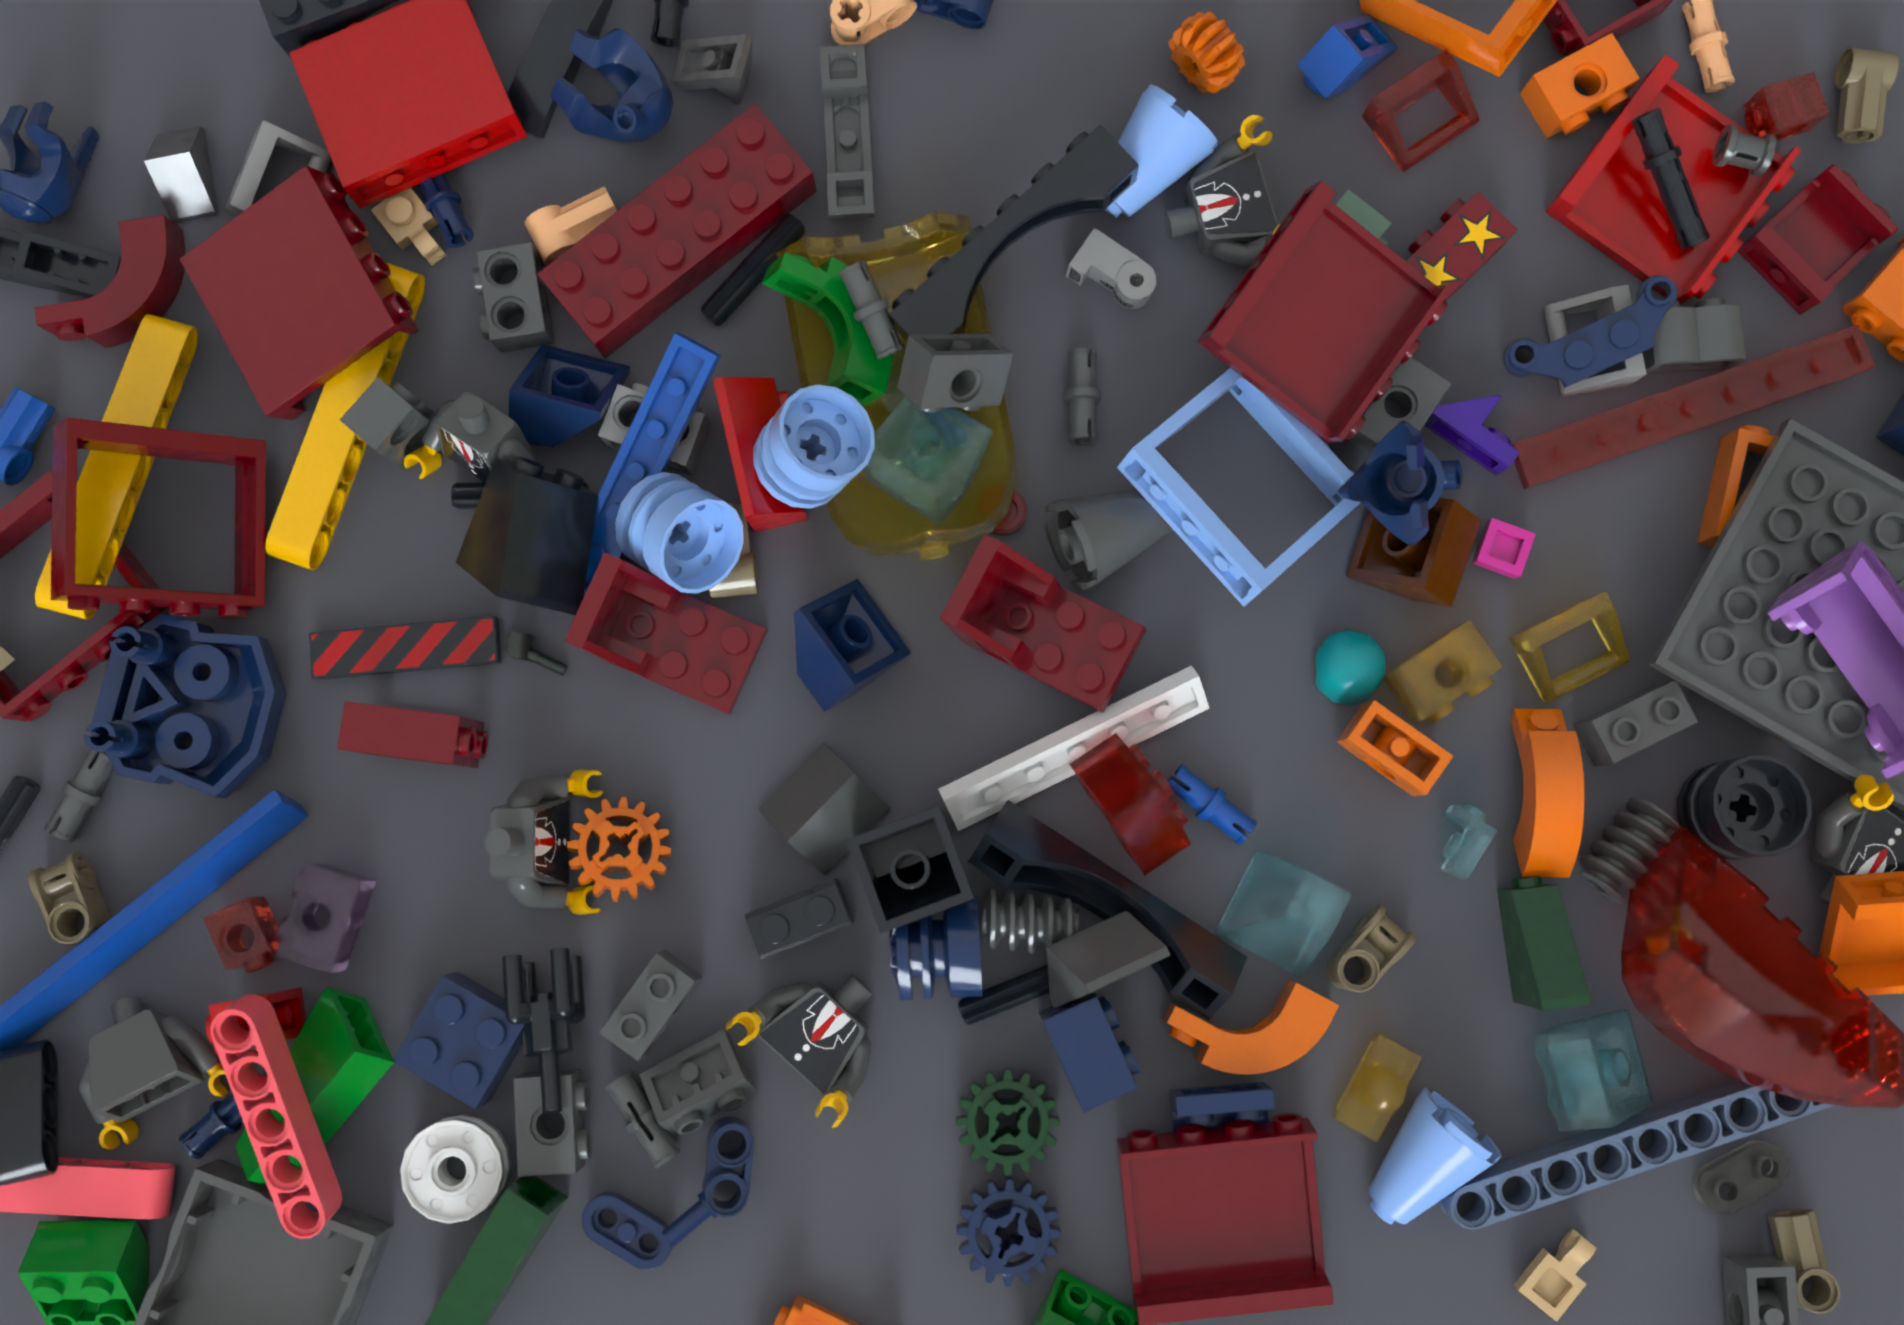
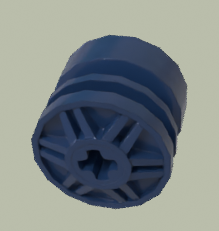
M973 896L974 899L943 910L942 919L933 920L932 915L890 930L891 971L899 989L900 1000H913V978H923L924 999H932L936 977L944 976L951 998L983 996L977 896Z

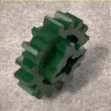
M1005 1067L1003 1078L997 1080L990 1070L986 1071L987 1084L982 1087L979 1083L972 1081L969 1087L974 1097L972 1099L960 1097L959 1105L968 1111L967 1114L956 1116V1125L967 1127L968 1131L959 1136L960 1145L972 1143L974 1147L969 1154V1159L973 1162L983 1155L986 1158L985 1170L987 1172H991L995 1168L996 1163L1003 1164L1005 1176H1010L1013 1164L1019 1163L1024 1172L1027 1173L1030 1171L1029 1158L1034 1156L1042 1162L1046 1160V1155L1041 1148L1043 1144L1056 1145V1137L1048 1132V1129L1060 1126V1119L1057 1116L1048 1115L1047 1112L1057 1105L1054 1097L1041 1098L1046 1089L1045 1083L1041 1081L1033 1087L1030 1086V1073L1026 1070L1020 1075L1018 1080L1013 1079L1010 1067ZM1011 1089L1022 1093H1019L1015 1098H999L994 1092ZM979 1106L988 1115V1125L982 1130L980 1135L975 1125ZM1037 1106L1040 1123L1035 1136L1028 1128V1116ZM1014 1111L1016 1113L1019 1111L1015 1117L1018 1126L1015 1130L1006 1126L996 1132L1000 1125L998 1117L1000 1112L1009 1116ZM1001 1144H1016L1021 1150L1000 1152L996 1149Z

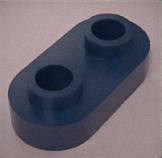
M605 1192L597 1195L587 1204L583 1211L582 1227L587 1237L638 1269L651 1270L659 1267L666 1261L673 1249V1246L662 1234V1231L668 1227V1224L618 1193ZM606 1208L614 1210L617 1215L616 1223L608 1224L604 1222L602 1210ZM647 1233L653 1234L658 1240V1246L654 1249L646 1248L643 1245L642 1236Z

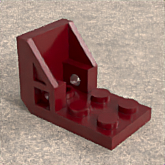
M984 534L939 618L962 642L982 654L1104 713L1147 631L1143 625L1061 587L1054 576L1003 542Z
M604 552L564 641L599 659L731 715L768 630L684 594L663 580Z

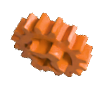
M621 797L618 808H611L607 799L601 800L602 812L596 814L593 810L587 808L584 812L588 823L586 825L580 823L573 824L572 829L580 838L579 840L568 841L567 848L571 852L578 853L579 856L571 859L569 865L571 870H584L577 879L581 886L587 885L591 881L595 883L593 888V895L599 898L605 889L611 890L613 902H618L621 891L628 890L629 895L635 900L638 899V886L643 884L651 891L655 888L651 877L653 873L665 876L667 867L659 862L660 858L671 857L672 850L667 846L660 845V843L670 838V833L668 829L656 830L661 821V816L657 812L647 818L645 816L646 804L641 801L633 810L629 809L626 797ZM628 820L633 823L628 827L613 826L610 821ZM594 834L600 842L599 851L589 861L588 845ZM650 837L652 853L646 865L639 856L640 847ZM614 841L620 845L629 842L627 845L629 855L625 858L620 854L610 857L612 854L610 844ZM611 872H626L630 878L610 879L606 876Z

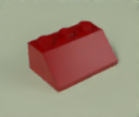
M714 378V387L744 517L753 531L756 533L807 521L806 508L791 507L774 498L760 483L753 466V446L762 428L767 425L768 421L775 416L778 409L789 398L787 390L778 392L774 378Z

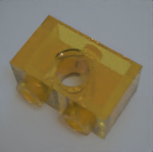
M1469 620L1456 626L1384 675V681L1413 723L1428 718L1433 724L1456 709L1452 701L1466 692L1471 698L1491 686L1494 681L1490 675L1502 668V665ZM1438 664H1444L1452 671L1453 682L1449 688L1441 686L1435 678V669Z

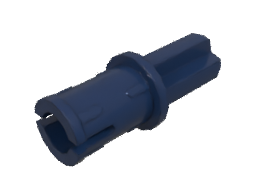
M443 173L434 178H427L424 182L420 183L419 185L427 200L425 204L426 211H429L435 217L445 244L450 248L466 245L461 234H464L465 239L470 242L474 237V233L459 206L461 204V197L456 191H452L445 174Z
M233 1093L222 1102H213L209 1106V1112L194 1126L179 1136V1142L184 1144L182 1148L188 1155L195 1159H200L224 1136L229 1133L235 1134L241 1129V1122L243 1120Z

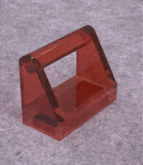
M1447 49L1372 98L1362 116L1398 168L1403 172L1479 122V115L1459 67ZM1436 88H1439L1458 115L1407 148L1394 116Z

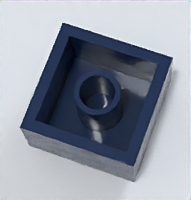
M459 972L442 975L393 1060L398 1065L473 1109H477L491 1101L523 1045L522 1029L525 1024H511L507 1021L505 999Z
M1092 992L1054 1008L1051 1006L1039 1012L1083 1113L1138 1089L1133 1075L1140 1073V1069L1129 1045H1126L1124 1040L1118 1043L1112 1030L1119 1028L1120 1025L1110 1002L1106 1000L1105 996L1097 998Z

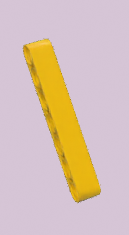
M387 263L391 271V275L388 277L396 291L401 293L411 305L413 310L411 318L414 321L425 291L424 275ZM396 332L325 383L267 535L265 549L268 556L309 570H316L323 562L368 445L342 423L340 418L378 377L390 386L408 339V333Z
M146 314L139 325L102 421L166 429L196 352L198 329L195 326ZM90 450L77 482L75 584L107 585L155 457ZM50 550L36 587V606L86 620L91 619L96 610L67 609V601L50 600Z

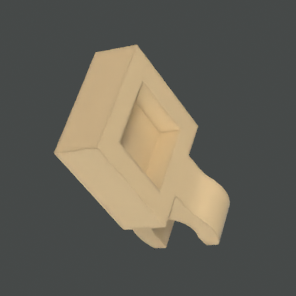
M412 188L384 199L371 209L372 213L402 250L413 243L431 266L446 256L428 232L437 225L436 219L429 211H426L425 205Z
M1572 1228L1561 1240L1555 1257L1542 1248L1513 1286L1557 1322L1587 1285L1576 1273L1592 1257L1597 1248Z

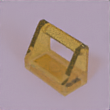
M1606 591L1589 597L1509 638L1539 696L1545 703H1549L1630 661L1615 607ZM1592 619L1608 651L1551 680L1540 645Z

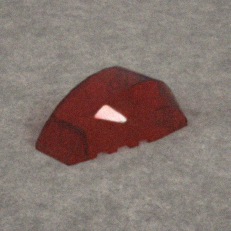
M1681 827L1670 837L1672 840L1663 846L1659 851L1660 855L1658 858L1653 859L1647 867L1648 871L1640 876L1636 882L1637 885L1635 888H1631L1629 893L1621 948V980L1635 1008L1663 1036L1699 1061L1746 1084L1799 1100L1845 1107L1898 1108L1903 1105L1904 1033L1858 986L1849 991L1832 974L1837 971L1838 966L1824 952L1815 957L1797 938L1801 935L1802 930L1788 916L1779 920L1764 905L1768 902L1769 897L1754 882L1685 827Z

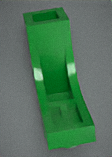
M784 252L767 268L762 284L808 306L822 318L831 334L834 350L833 361L825 386L837 387L853 396L860 405L867 406L885 394L891 373L893 354L877 360L876 353L862 322H856L853 316L856 309L842 278L838 274L839 271L848 266L832 256L817 268L813 266L809 259L801 255Z

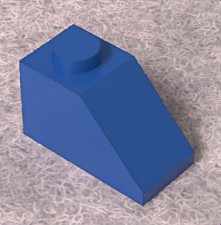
M1368 14L1334 24L1301 59L1297 66L1305 74L1304 80L1307 86L1316 94L1323 95L1327 99L1344 93L1392 55L1398 46L1372 16Z

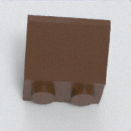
M1439 498L1437 503L1428 510L1429 531L1418 543L1409 545L1391 533L1368 509L1346 576L1412 601L1452 607L1481 520L1454 499Z

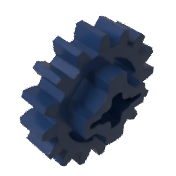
M1012 1176L1006 1177L1004 1187L1001 1188L997 1187L992 1178L988 1179V1193L983 1195L980 1191L973 1189L971 1197L975 1203L974 1207L962 1205L960 1208V1214L968 1220V1223L957 1224L956 1234L968 1237L967 1240L959 1245L960 1254L968 1255L973 1253L974 1256L969 1263V1269L974 1272L984 1266L986 1268L985 1279L988 1283L994 1280L996 1274L1003 1275L1005 1287H1011L1013 1275L1020 1274L1024 1283L1028 1284L1030 1283L1029 1270L1034 1267L1044 1274L1047 1271L1043 1256L1056 1257L1058 1254L1057 1247L1049 1242L1050 1239L1061 1237L1060 1227L1049 1224V1222L1058 1217L1056 1207L1043 1208L1048 1199L1047 1193L1043 1190L1033 1196L1031 1194L1032 1182L1028 1179L1025 1180L1021 1188L1014 1187ZM1010 1199L1007 1206L997 1210L988 1208L997 1201ZM1029 1207L1039 1218L1041 1233L1036 1232V1229L1027 1224L1026 1217ZM1016 1215V1227L1019 1235L1011 1234L1007 1240H1004L1001 1247V1232L998 1226L1007 1227ZM976 1228L980 1229L981 1233L989 1236L991 1245L988 1254L978 1242ZM1021 1252L1029 1254L1023 1259L1008 1262L1009 1257Z

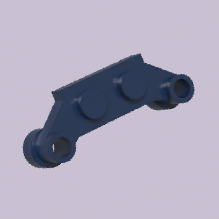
M1652 276L1646 279L1636 293V303L1546 345L1526 338L1513 341L1505 350L1503 357L1504 366L1510 374L1517 377L1537 374L1561 380L1564 388L1589 378L1656 346L1653 335L1664 314L1675 304L1678 296L1677 287L1668 277ZM1655 286L1664 288L1667 294L1666 299H1655L1651 295V288ZM1519 349H1527L1532 354V360L1528 363H1520L1515 359V352Z

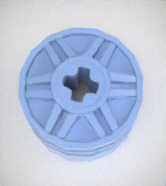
M818 384L801 388L784 402L775 416L760 431L753 446V466L760 483L779 501L791 507L807 509L827 504L868 465L875 448L874 428L867 411L848 393L837 387Z
M661 472L647 476L632 487L620 504L615 521L616 541L623 554L673 588L684 593L697 594L712 589L725 579L737 563L744 543L743 523L737 510L717 496L688 481L683 476L674 473Z

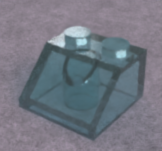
M906 396L874 433L875 448L868 465L863 469L865 480L940 526L968 491L992 436V430L956 408H941L939 412L934 413L922 411L916 408L913 402Z
M1630 1009L1617 1010L1558 1024L1534 1036L1536 1041V1059L1539 1066L1543 1068L1548 1087V1106L1556 1118L1559 1131L1613 1128L1654 1103Z

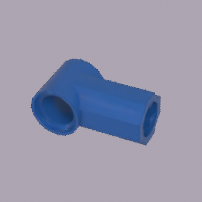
M16 386L0 410V481L10 486L19 483L30 471L34 459L31 448L56 409Z

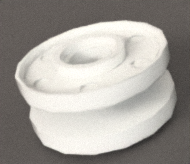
M468 1114L444 1117L419 1132L406 1148L400 1168L402 1189L412 1207L430 1220L447 1224L468 1221L494 1203L506 1187L511 1170L509 1146L499 1129L484 1118ZM449 1157H458L464 1162L466 1166L464 1179H456L449 1174L447 1170Z

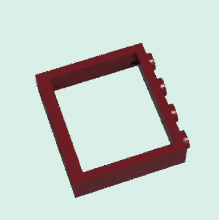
M69 417L53 427L50 600L67 601V609L85 611L99 610L100 603L119 604V612L149 613L151 612V606L169 607V614L176 616L200 615V609L218 610V617L229 619L247 618V612L264 607L266 441ZM77 449L235 465L234 594L75 584Z
M52 470L43 475L0 510V559L52 518ZM122 543L114 565L131 587L160 589L126 545ZM151 606V612L149 613L120 612L21 692L4 670L0 672V716L3 719L25 722L41 717L51 708L50 702L62 692L73 690L83 684L89 676L88 671L101 661L109 660L111 654L110 641L114 642L117 637L112 636L116 629L123 626L139 629L168 607Z

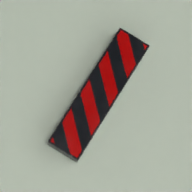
M495 616L309 633L311 678L315 680L501 664L499 620Z

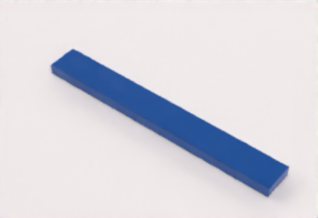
M276 789L273 790L0 1005V1049L18 1046L307 818L308 815L302 804Z

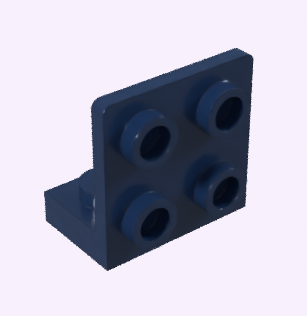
M1265 1082L1169 1089L1173 1132H1176L1177 1127L1186 1124H1200L1205 1126V1129L1224 1127V1123L1232 1119L1252 1120L1253 1123L1269 1122L1268 1110L1275 1109L1273 1089Z

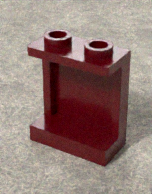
M1832 164L1797 193L1742 244L1737 252L1799 315H1802L1821 303L1834 291L1833 287L1873 249L1891 237L1898 230V227L1890 220L1889 214L1883 207L1874 204L1857 187L1855 179L1850 174L1841 171L1836 165Z

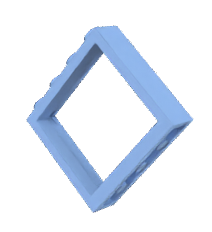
M1231 368L1135 445L1117 467L1243 607L1361 503L1345 499L1338 493L1339 488L1352 477L1354 472L1349 470L1330 450L1327 442ZM1227 391L1238 400L1335 506L1266 569L1157 451L1159 447Z

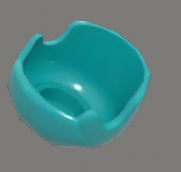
M1351 629L1330 634L1323 641L1322 645L1318 647L1314 659L1316 671L1315 684L1318 690L1332 702L1349 706L1367 701L1381 685L1386 671V660L1382 647L1369 634Z

